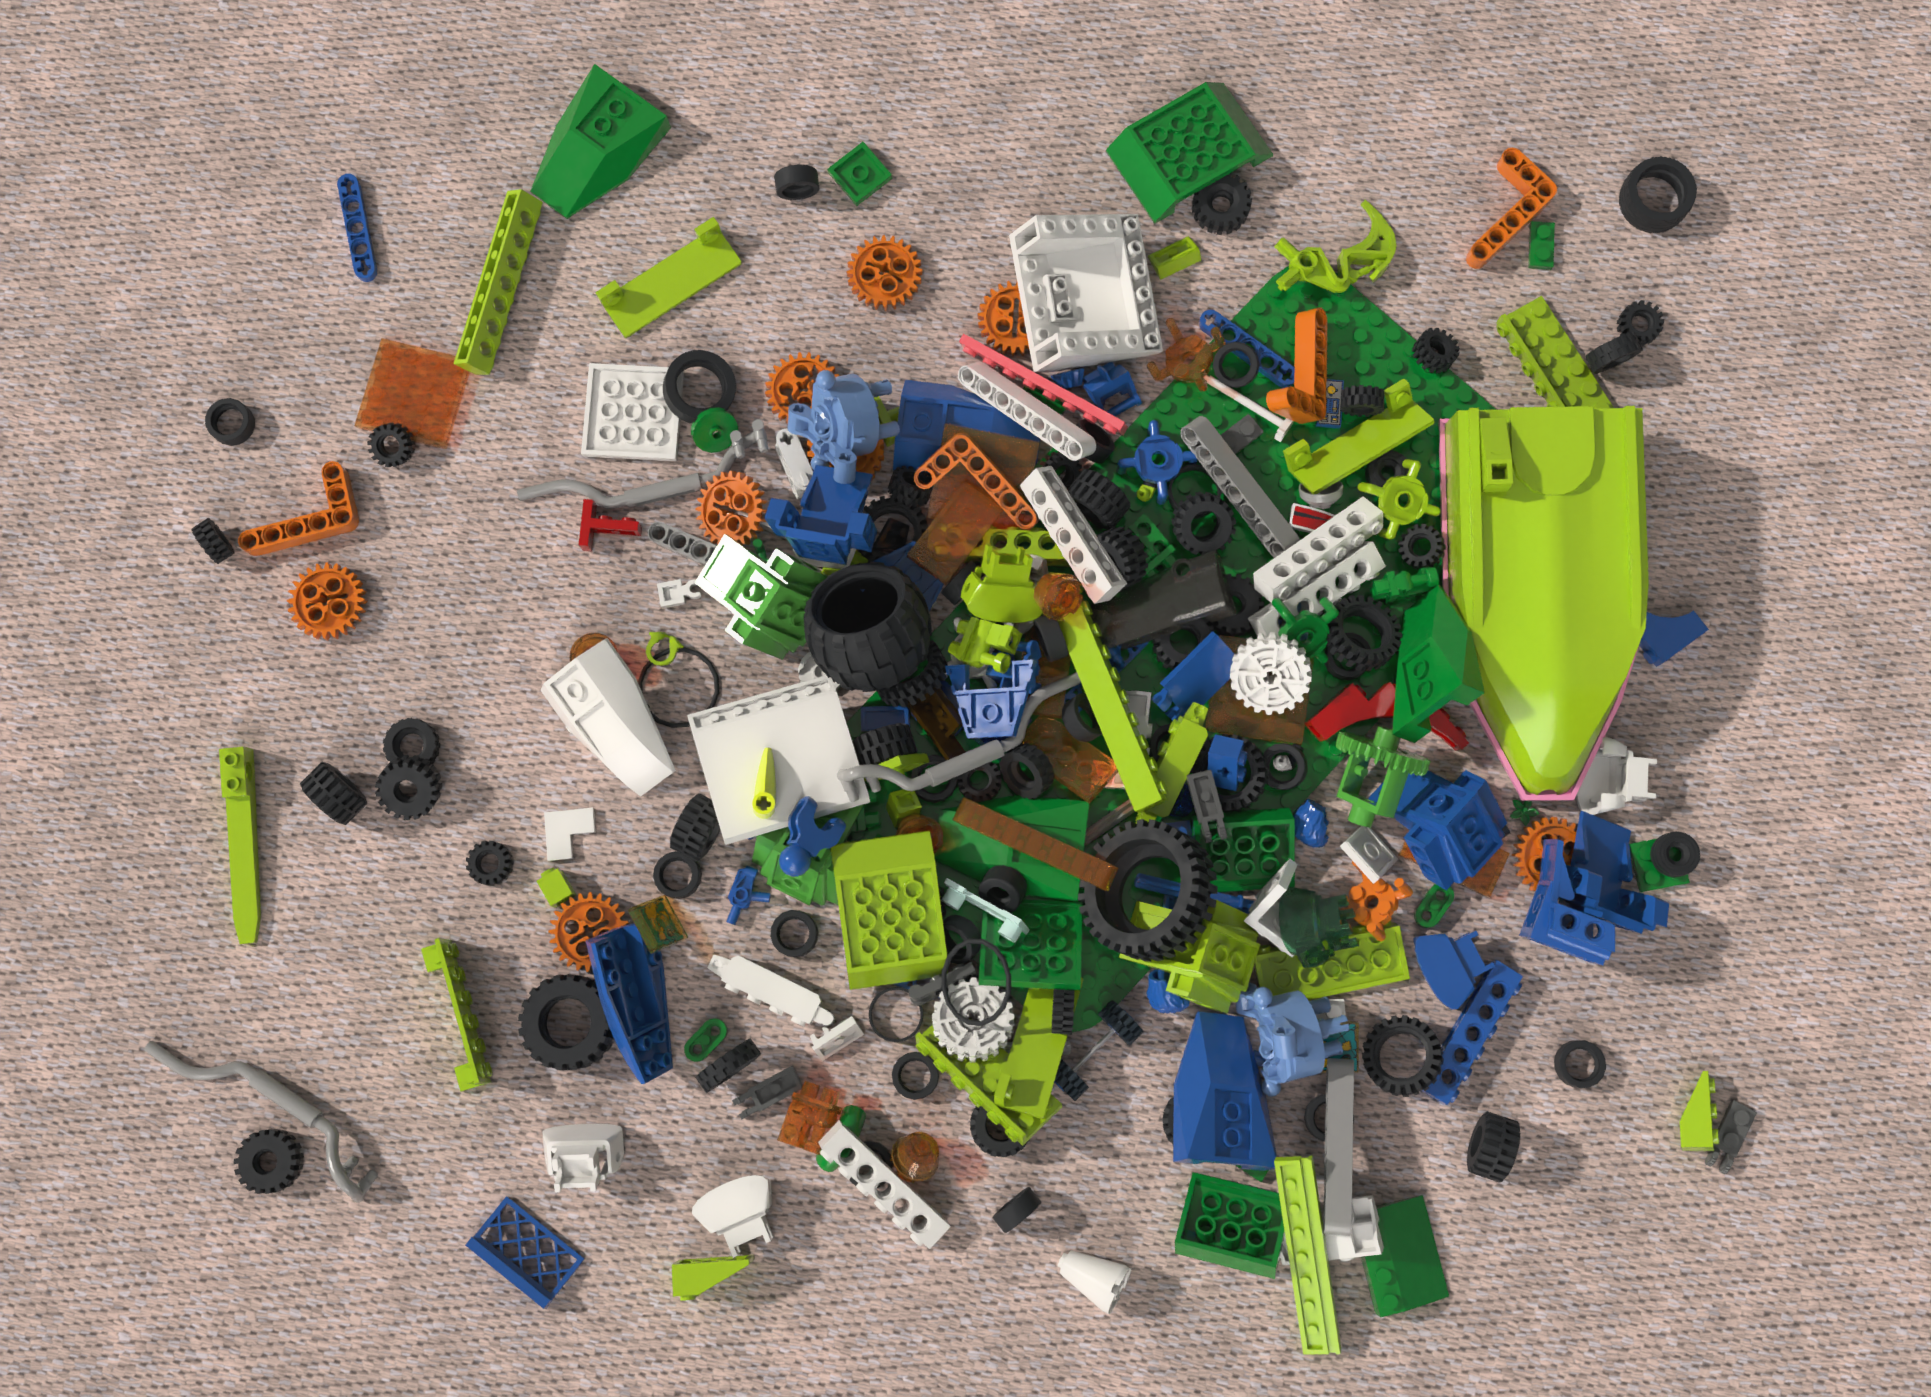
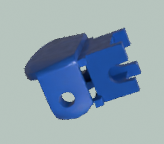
M1477 931L1466 933L1454 940L1452 937L1448 938L1446 934L1413 938L1417 962L1428 985L1442 1004L1450 1010L1459 1009L1475 990L1473 986L1476 983L1474 977L1495 967L1493 962L1484 964L1471 939L1478 936Z

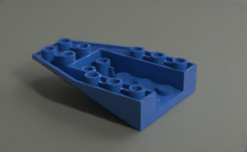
M1201 1011L1196 1013L1174 1082L1173 1162L1189 1164L1211 1162L1241 1165L1242 1169L1259 1171L1275 1169L1274 1160L1277 1154L1267 1098L1261 1088L1262 1079L1244 1017Z

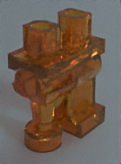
M805 1081L800 1094L793 1092L791 1098L793 1101L788 1108L777 1140L821 1155L820 1151L822 1149L818 1142L822 1139L825 1130L832 1128L837 1123V1114L840 1115L842 1107L836 1106L840 1092L824 1087L821 1098L818 1100L816 1098L820 1085ZM812 1126H814L811 1140H808Z

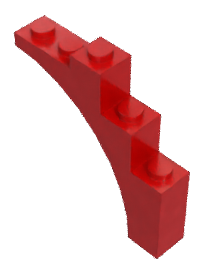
M1389 682L1382 685L1368 699L1365 698L1366 693L1359 685L1348 684L1304 724L1321 742L1327 740L1340 729L1358 721L1375 718L1393 719L1396 684L1392 685ZM1438 709L1429 716L1431 732L1443 739L1455 751L1464 749L1469 744L1466 740L1465 732L1460 727H1455L1449 720L1450 716L1444 709Z

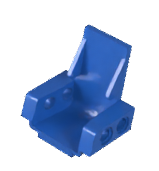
M815 465L811 480L801 499V516L789 500L771 498L764 518L776 536L787 538L799 557L847 565L848 556L852 548L872 552L877 528L870 515L863 513L873 475L856 471L854 482L841 484L833 478V467Z
M1467 770L1454 783L1430 771H1427L1424 776H1416L1414 773L1408 774L1394 819L1410 830L1403 838L1423 875L1445 890L1454 882L1460 884L1468 876L1473 878L1503 845L1501 839L1505 836L1502 828L1507 824L1487 781ZM1383 783L1368 799L1375 802L1378 801Z
M1581 811L1571 865H1566L1575 897L1573 900L1560 898L1558 903L1609 922L1617 928L1642 934L1643 929L1654 931L1656 925L1667 927L1669 903L1667 901L1621 888L1622 881L1631 882L1633 879L1629 847L1631 830Z
M1544 839L1540 880L1519 936L1589 963L1603 966L1605 960H1609L1611 953L1615 952V926L1558 903L1559 898L1573 900L1575 897L1563 858L1564 841ZM1573 921L1571 927L1567 928L1568 923ZM1593 924L1598 928V933L1595 937H1593Z

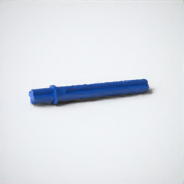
M1141 873L1136 875L1134 881L1136 888L1173 897L1179 896L1181 883ZM1220 892L1210 894V898L1221 901L1246 914L1251 913L1249 909L1255 902L1243 898L1242 895L1236 897Z

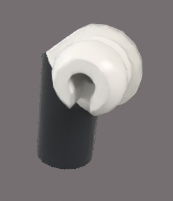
M1293 744V746H1296L1302 752L1304 751L1303 747L1297 744ZM1291 754L1278 755L1274 759L1273 765L1278 771L1283 772L1294 769L1297 761Z

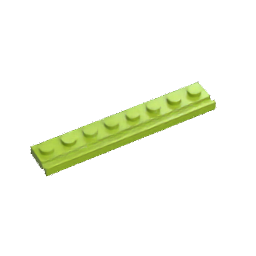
M1301 1156L1276 1157L1274 1164L1303 1355L1340 1354L1342 1349L1325 1234L1323 1233V1221L1313 1156L1301 1158Z

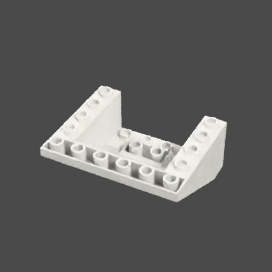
M1138 214L1035 215L1009 235L1032 366L1035 373L1056 372L1156 355L1163 352Z
M825 675L687 715L725 845L788 827L789 815L799 800L806 796H810L817 802L818 806L814 819L870 802L864 778L854 780L859 800L855 802L849 800L841 781L837 778L839 770L859 766V762L832 677L828 678ZM764 748H771L775 766L776 808L771 817L761 819L753 812L752 801ZM765 800L761 801V804H757V806L761 807L762 811L767 810V807L771 806Z

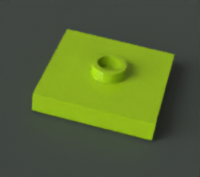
M925 753L899 755L878 765L889 767L905 775V772L928 763L929 759Z

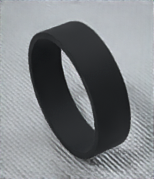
M1199 464L1184 466L1177 475L1178 477L1187 471H1200L1212 479L1205 468ZM1177 477L1170 481L1168 487V499L1174 510L1180 507L1172 495V484ZM1215 483L1218 493L1217 496L1221 498L1222 490ZM1200 512L1193 519L1203 518L1212 512Z
M890 987L878 993L872 1000L869 1008V1022L873 1031L882 1039L890 1042H903L913 1037L919 1031L923 1022L922 1005L919 1006L920 1021L912 1034L902 1039H890L883 1036L875 1028L872 1020V1010L875 1002L888 991L901 990L909 993L908 989L902 987Z

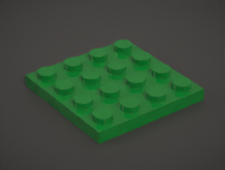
M1023 899L1017 910L1011 912V914L1020 918L1029 928V932L1027 934L1021 932L1015 943L998 933L1004 922L983 910L981 939H985L997 946L1006 958L1011 973V987L1063 990L1081 989L1082 914L1079 907L1082 906V902ZM981 944L979 985L1006 987V974L1001 960L992 949Z

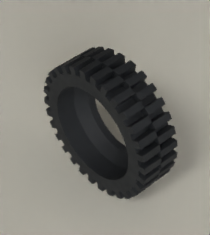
M1140 819L1137 820V824L1131 821L1126 822V829L1117 826L1113 829L1115 836L1107 833L1102 837L1106 843L1104 845L1097 843L1093 847L1098 852L1096 856L1088 855L1086 860L1091 862L1089 868H1082L1081 874L1086 875V881L1080 880L1079 888L1084 889V893L1078 894V901L1085 903L1084 906L1079 907L1080 913L1087 916L1083 920L1085 926L1092 928L1089 932L1093 937L1098 938V942L1133 959L1151 962V959L1162 961L1164 960L1163 956L1168 958L1176 956L1174 949L1179 952L1187 950L1188 948L1184 942L1187 941L1194 944L1198 940L1194 933L1198 931L1203 934L1206 927L1201 923L1203 919L1210 921L1213 915L1207 912L1208 906L1214 908L1216 906V900L1210 898V894H1217L1218 887L1211 884L1210 881L1217 880L1215 872L1209 870L1214 867L1212 860L1206 858L1209 854L1191 836L1164 822L1160 823L1156 820L1149 819L1148 822ZM1152 858H1167L1172 860L1180 870L1181 884L1177 902L1167 918L1159 925L1150 930L1138 928L1128 919L1123 908L1122 895L1125 882L1130 873L1142 862Z

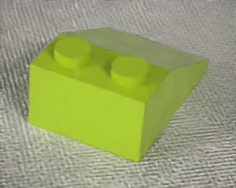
M741 1255L734 1258L733 1256L682 1259L672 1264L673 1297L680 1296L681 1301L696 1299L699 1294L748 1266L755 1260L754 1255Z

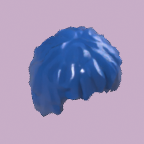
M1308 799L1294 813L1295 837L1305 845L1320 848L1328 842L1329 837L1326 831L1329 821L1326 818V807Z
M1158 969L1150 972L1148 976L1149 986L1146 994L1153 1009L1160 1013L1168 1014L1181 1012L1189 1006L1190 1001L1166 991L1168 982L1164 979L1158 980Z

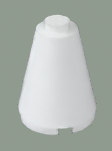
M1072 1250L1068 1254L1064 1253L1058 1263V1267L1061 1268L1060 1274L1107 1314H1110L1121 1297L1119 1295L1122 1289H1125L1131 1274V1268L1127 1267V1265Z

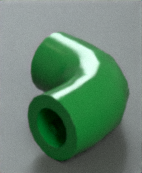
M846 1106L843 1108L839 1120L859 1138L865 1123L866 1113L860 1107ZM852 1148L843 1149L840 1156L847 1158ZM820 1151L817 1153V1164L824 1171L833 1172L839 1167L834 1160L829 1163L820 1154Z

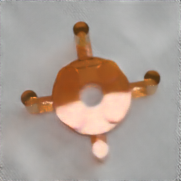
M1168 318L1165 324L1176 343L1167 348L1165 352L1166 367L1159 370L1153 361L1147 364V369L1157 382L1171 375L1177 381L1195 382L1200 391H1206L1208 386L1204 377L1210 371L1211 362L1213 363V352L1226 345L1218 327L1211 329L1210 333L1214 342L1208 344L1197 335L1184 338L1175 320ZM1195 356V359L1192 363H1184L1187 357Z

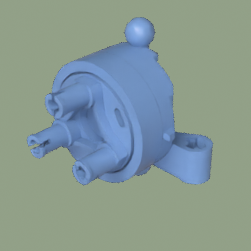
M823 370L818 373L816 382L813 384L812 409L802 403L790 405L787 428L790 433L808 438L813 443L811 447L815 454L811 460L813 470L815 465L829 467L831 462L834 466V480L841 484H850L855 481L857 456L873 452L880 439L899 434L900 429L896 421L879 425V409H877L878 404L874 400V397L890 395L892 393V385L887 379L868 384L856 374L835 377L829 370Z
M1250 982L1246 992L1241 991L1239 1000L1235 1003L1236 1012L1255 1018L1259 1022V1027H1257L1261 1042L1259 1052L1266 1060L1263 1063V1068L1260 1070L1264 1077L1261 1088L1265 1095L1269 1097L1278 1095L1281 1091V1083L1320 1074L1324 1068L1325 1058L1343 1054L1342 1045L1338 1039L1323 1043V1039L1328 1038L1331 1034L1349 1031V1024L1340 1025V1023L1348 1021L1345 1015L1327 1020L1323 1018L1317 1019L1316 1015L1328 1013L1331 1010L1330 1001L1327 997L1309 1001L1300 991L1273 996L1270 989L1266 987L1257 988L1255 984Z

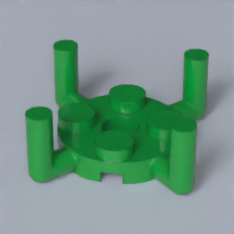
M1323 597L1320 599V605L1325 609L1326 613L1322 617L1308 610H1303L1294 616L1280 598H1275L1272 601V605L1286 621V624L1278 632L1279 637L1282 634L1288 635L1287 640L1292 641L1295 639L1298 641V648L1304 647L1306 657H1316L1321 663H1326L1328 656L1323 649L1326 647L1327 634H1329L1327 624L1339 615L1338 609L1327 597ZM1310 632L1307 639L1300 640L1304 633Z

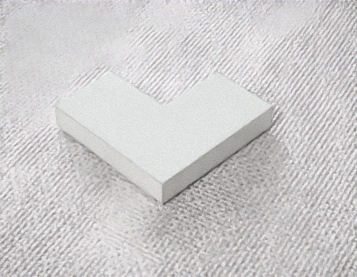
M594 808L544 812L547 861L573 859L572 835L596 833Z

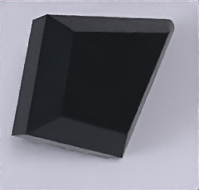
M888 518L873 545V549H898L906 545L910 525L893 518Z

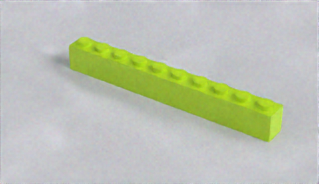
M1065 575L1043 586V592L1052 613L1060 625L1068 652L1134 811L1142 813L1168 801L1165 795L1168 794L1167 787L1163 780L1159 781L1156 773L1158 771L1157 763L1153 757H1149L1146 750L1149 748L1145 736L1143 734L1140 735L1138 731V718L1128 707V703H1130L1126 691L1120 688L1118 683L1121 680L1117 669L1110 664L1111 654L1107 646L1102 645L1099 638L1102 636L1098 624L1096 622L1093 623L1090 615L1093 612L1089 603L1084 601L1081 595L1083 587L1080 581Z

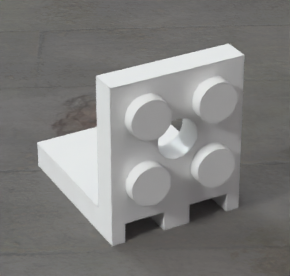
M1289 859L1256 894L1255 898L1257 900L1251 905L1249 909L1251 913L1245 918L1244 922L1254 928L1259 935L1275 944L1279 950L1293 957L1298 952L1309 925L1277 901L1287 890L1298 865Z

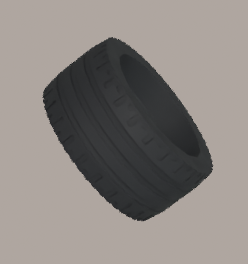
M1660 156L1644 160L1630 172L1620 189L1619 206L1624 218L1633 227L1644 232L1660 233L1674 228L1690 212L1695 202L1697 185L1694 176L1683 163L1670 157ZM1651 177L1666 181L1677 194L1678 207L1672 212L1665 213L1649 209L1638 196L1637 183L1643 178Z

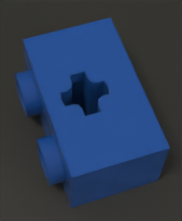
M1215 734L1208 752V770L1212 771L1216 787L1237 791L1239 782H1244L1247 769L1243 766L1246 763L1247 752L1244 751L1243 740Z

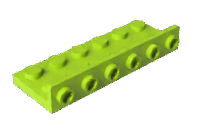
M1542 296L1508 315L1503 314L1496 322L1499 335L1507 339L1510 344V352L1514 357L1519 358L1524 374L1532 378L1535 383L1536 393L1544 397L1548 403L1547 407L1593 406V408H1614Z
M1391 920L1384 925L1386 938L1382 942L1377 941L1367 931V927L1363 925L1352 927L1353 931L1348 932L1333 930L1328 932L1329 936L1324 937L1309 935L1304 937L1298 952L1293 957L1279 950L1277 946L1271 948L1270 945H1261L1254 964L1259 988L1266 987L1270 989L1273 996L1300 991L1308 1000L1410 979L1400 926L1395 922H1391Z
M933 1024L923 1034L918 1032L915 1035V1046L918 1051L924 1056L929 1055L934 1060V1066L941 1073H948L952 1077L951 1082L959 1090L964 1089L975 1106L978 1108L982 1106L988 1112L987 1116L994 1124L998 1125L1000 1123L1006 1129L1005 1134L1013 1142L1018 1141L1023 1146L1062 1108V1103L1052 1094L1043 1119L998 1107L994 1104V1094L1001 1072L1004 1073L1009 1054L1000 1047L998 1049L999 1054L996 1057L992 1054L988 1055L987 1061L983 1062L981 1058H977L975 1063H970L969 1058H965L962 1062L958 1060V1055L956 1054L949 1056L947 1054V1047L941 1048L939 1046V1039L934 1036Z

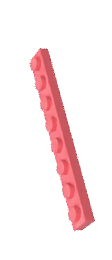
M965 334L959 340V343L964 348L963 352L973 358L978 355L983 358L982 362L989 367L995 369L998 366L1003 369L1002 373L1013 380L1018 377L1023 380L1022 384L1033 391L1038 388L1043 391L1042 395L1053 402L1058 399L1063 402L1062 406L1073 413L1078 410L1084 414V419L1093 424L1098 421L1104 425V430L1113 435H1116L1117 432L1124 435L1128 428L1126 423Z

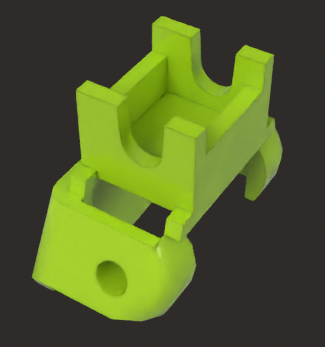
M986 544L982 566H977L975 572H971L962 587L961 598L966 603L969 612L984 620L1005 623H1023L1039 618L1043 612L1038 587L1029 578L1033 561L1031 555L1025 554L1023 547H1018L1017 555L998 553L997 551H992L993 546L991 544ZM985 573L986 576L981 581V574Z

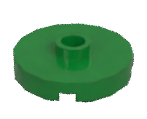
M719 407L709 408L701 412L697 416L698 419L695 423L693 421L691 436L697 447L709 453L721 452L732 445L730 434L732 431H738L739 428L734 415Z

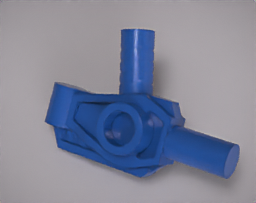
M747 865L746 868L738 870L728 895V899L733 906L727 918V923L736 925L741 910L749 908L752 901L770 903L771 893L753 891L758 869Z

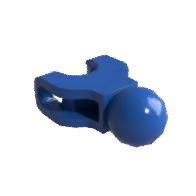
M810 796L800 799L788 817L790 838L787 844L790 846L781 852L779 865L782 871L791 877L803 875L810 867V857H816L819 851L824 848L835 846L846 828V823L843 820L834 818L828 820L819 829L814 822V814L818 805Z

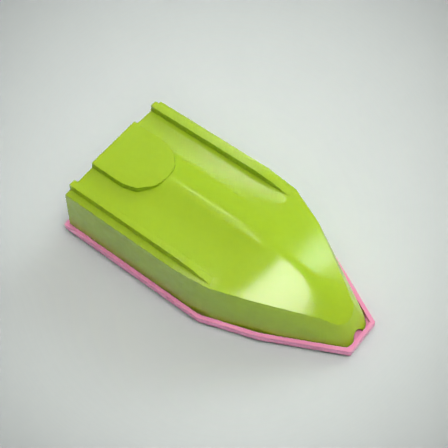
M1572 406L1511 407L1510 409L1500 410L1469 408L1468 410H1458L1450 419H1439L1441 536L1446 545V550H1443L1445 555L1441 557L1442 587L1472 631L1485 693L1471 702L1470 706L1522 801H1573L1597 754L1602 738L1605 737L1622 702L1635 656L1646 629L1649 576L1643 408H1635V406H1625L1624 408ZM1506 417L1512 455L1513 485L1506 492H1483L1479 420L1480 418Z

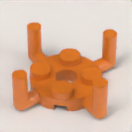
M1352 861V864L1362 874L1363 882L1350 889L1348 907L1339 909L1333 902L1329 901L1325 904V909L1337 920L1352 916L1357 923L1366 926L1367 931L1377 941L1382 942L1386 938L1384 925L1389 923L1392 919V914L1394 911H1397L1399 900L1412 896L1413 890L1402 878H1397L1394 882V885L1399 889L1396 891L1381 878L1373 884ZM1377 898V906L1369 909L1368 903L1372 899Z

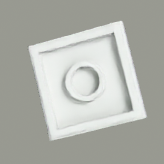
M1360 826L1340 845L1373 884L1398 860L1393 852L1369 827Z

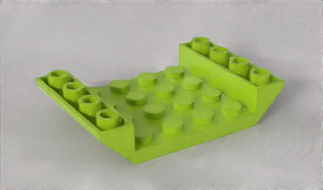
M930 831L839 843L831 847L849 989L854 990L928 979L942 974L947 951Z

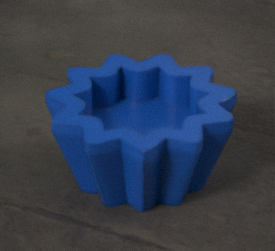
M1084 368L1051 375V378L1056 385L1064 389L1076 387L1083 383Z

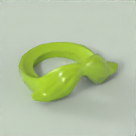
M649 632L651 638L646 647V655L654 665L667 666L674 661L678 649L683 648L684 645L675 636H669L665 632ZM665 637L669 638V657L665 661H656L651 654L653 645Z

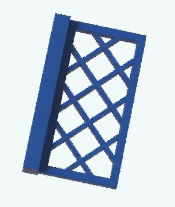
M507 1196L474 1237H471L465 1245L543 1309L548 1308L558 1292L584 1261L581 1255ZM509 1204L515 1209L516 1221L502 1223L501 1212ZM519 1213H520L522 1216H524L526 1219H525V1220H520V1219H519ZM498 1217V1223L492 1224L494 1220ZM531 1222L535 1225V1237L521 1238L520 1223ZM516 1224L517 1239L503 1241L502 1226ZM498 1227L499 1242L488 1243L481 1236L488 1228ZM538 1229H540L546 1235L539 1236ZM551 1238L554 1241L555 1252L540 1254L539 1239ZM536 1240L537 1255L522 1257L521 1242ZM518 1242L519 1257L508 1259L504 1255L503 1244ZM500 1245V1251L493 1246ZM558 1245L566 1251L558 1252ZM569 1253L577 1259L570 1269L560 1270L559 1255ZM555 1255L556 1271L542 1272L541 1257ZM537 1258L538 1273L527 1274L524 1272L523 1260ZM518 1260H519L520 1268H519L516 1264H514L512 1261H518ZM567 1272L565 1276L561 1279L560 1273ZM557 1274L558 1284L550 1293L543 1287L542 1276ZM539 1276V1283L532 1277Z

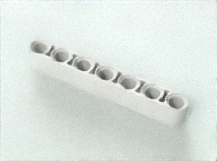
M978 361L962 366L959 369L958 379L963 386L1069 459L1076 461L1095 452L1096 442L1091 435L985 363Z

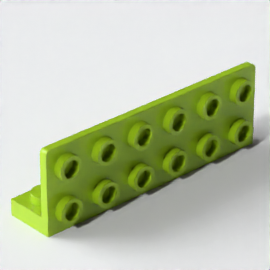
M714 217L694 229L697 239L620 287L616 280L595 292L600 303L624 338L630 337L742 264L740 258L722 234L719 223Z
M1402 379L1384 390L1388 407L1384 412L1369 418L1313 453L1310 452L1309 444L1304 439L1283 450L1288 471L1312 494H1318L1433 425L1434 418L1413 401L1409 382Z
M437 938L434 945L422 948L421 951L428 973L443 969L468 1059L467 1064L454 1067L460 1092L490 1083V1077L493 1076L490 1063L485 1062L483 1055L486 1052L484 1040L478 1037L476 1030L479 1028V1021L476 1014L471 1012L470 1005L473 1004L469 990H465L463 981L466 980L464 969L462 966L459 967L457 957H459L458 947L456 943H452V940Z
M1029 988L1004 1073L1001 1072L994 1094V1104L996 1106L1040 1119L1045 1117L1068 1034H1052L1054 989ZM1081 989L1074 990V1012Z

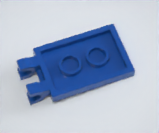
M1212 631L1160 682L1164 688L1156 693L1151 700L1164 712L1173 701L1175 706L1170 708L1165 714L1172 721L1174 719L1178 720L1179 716L1183 717L1193 702L1204 705L1230 679L1234 653Z

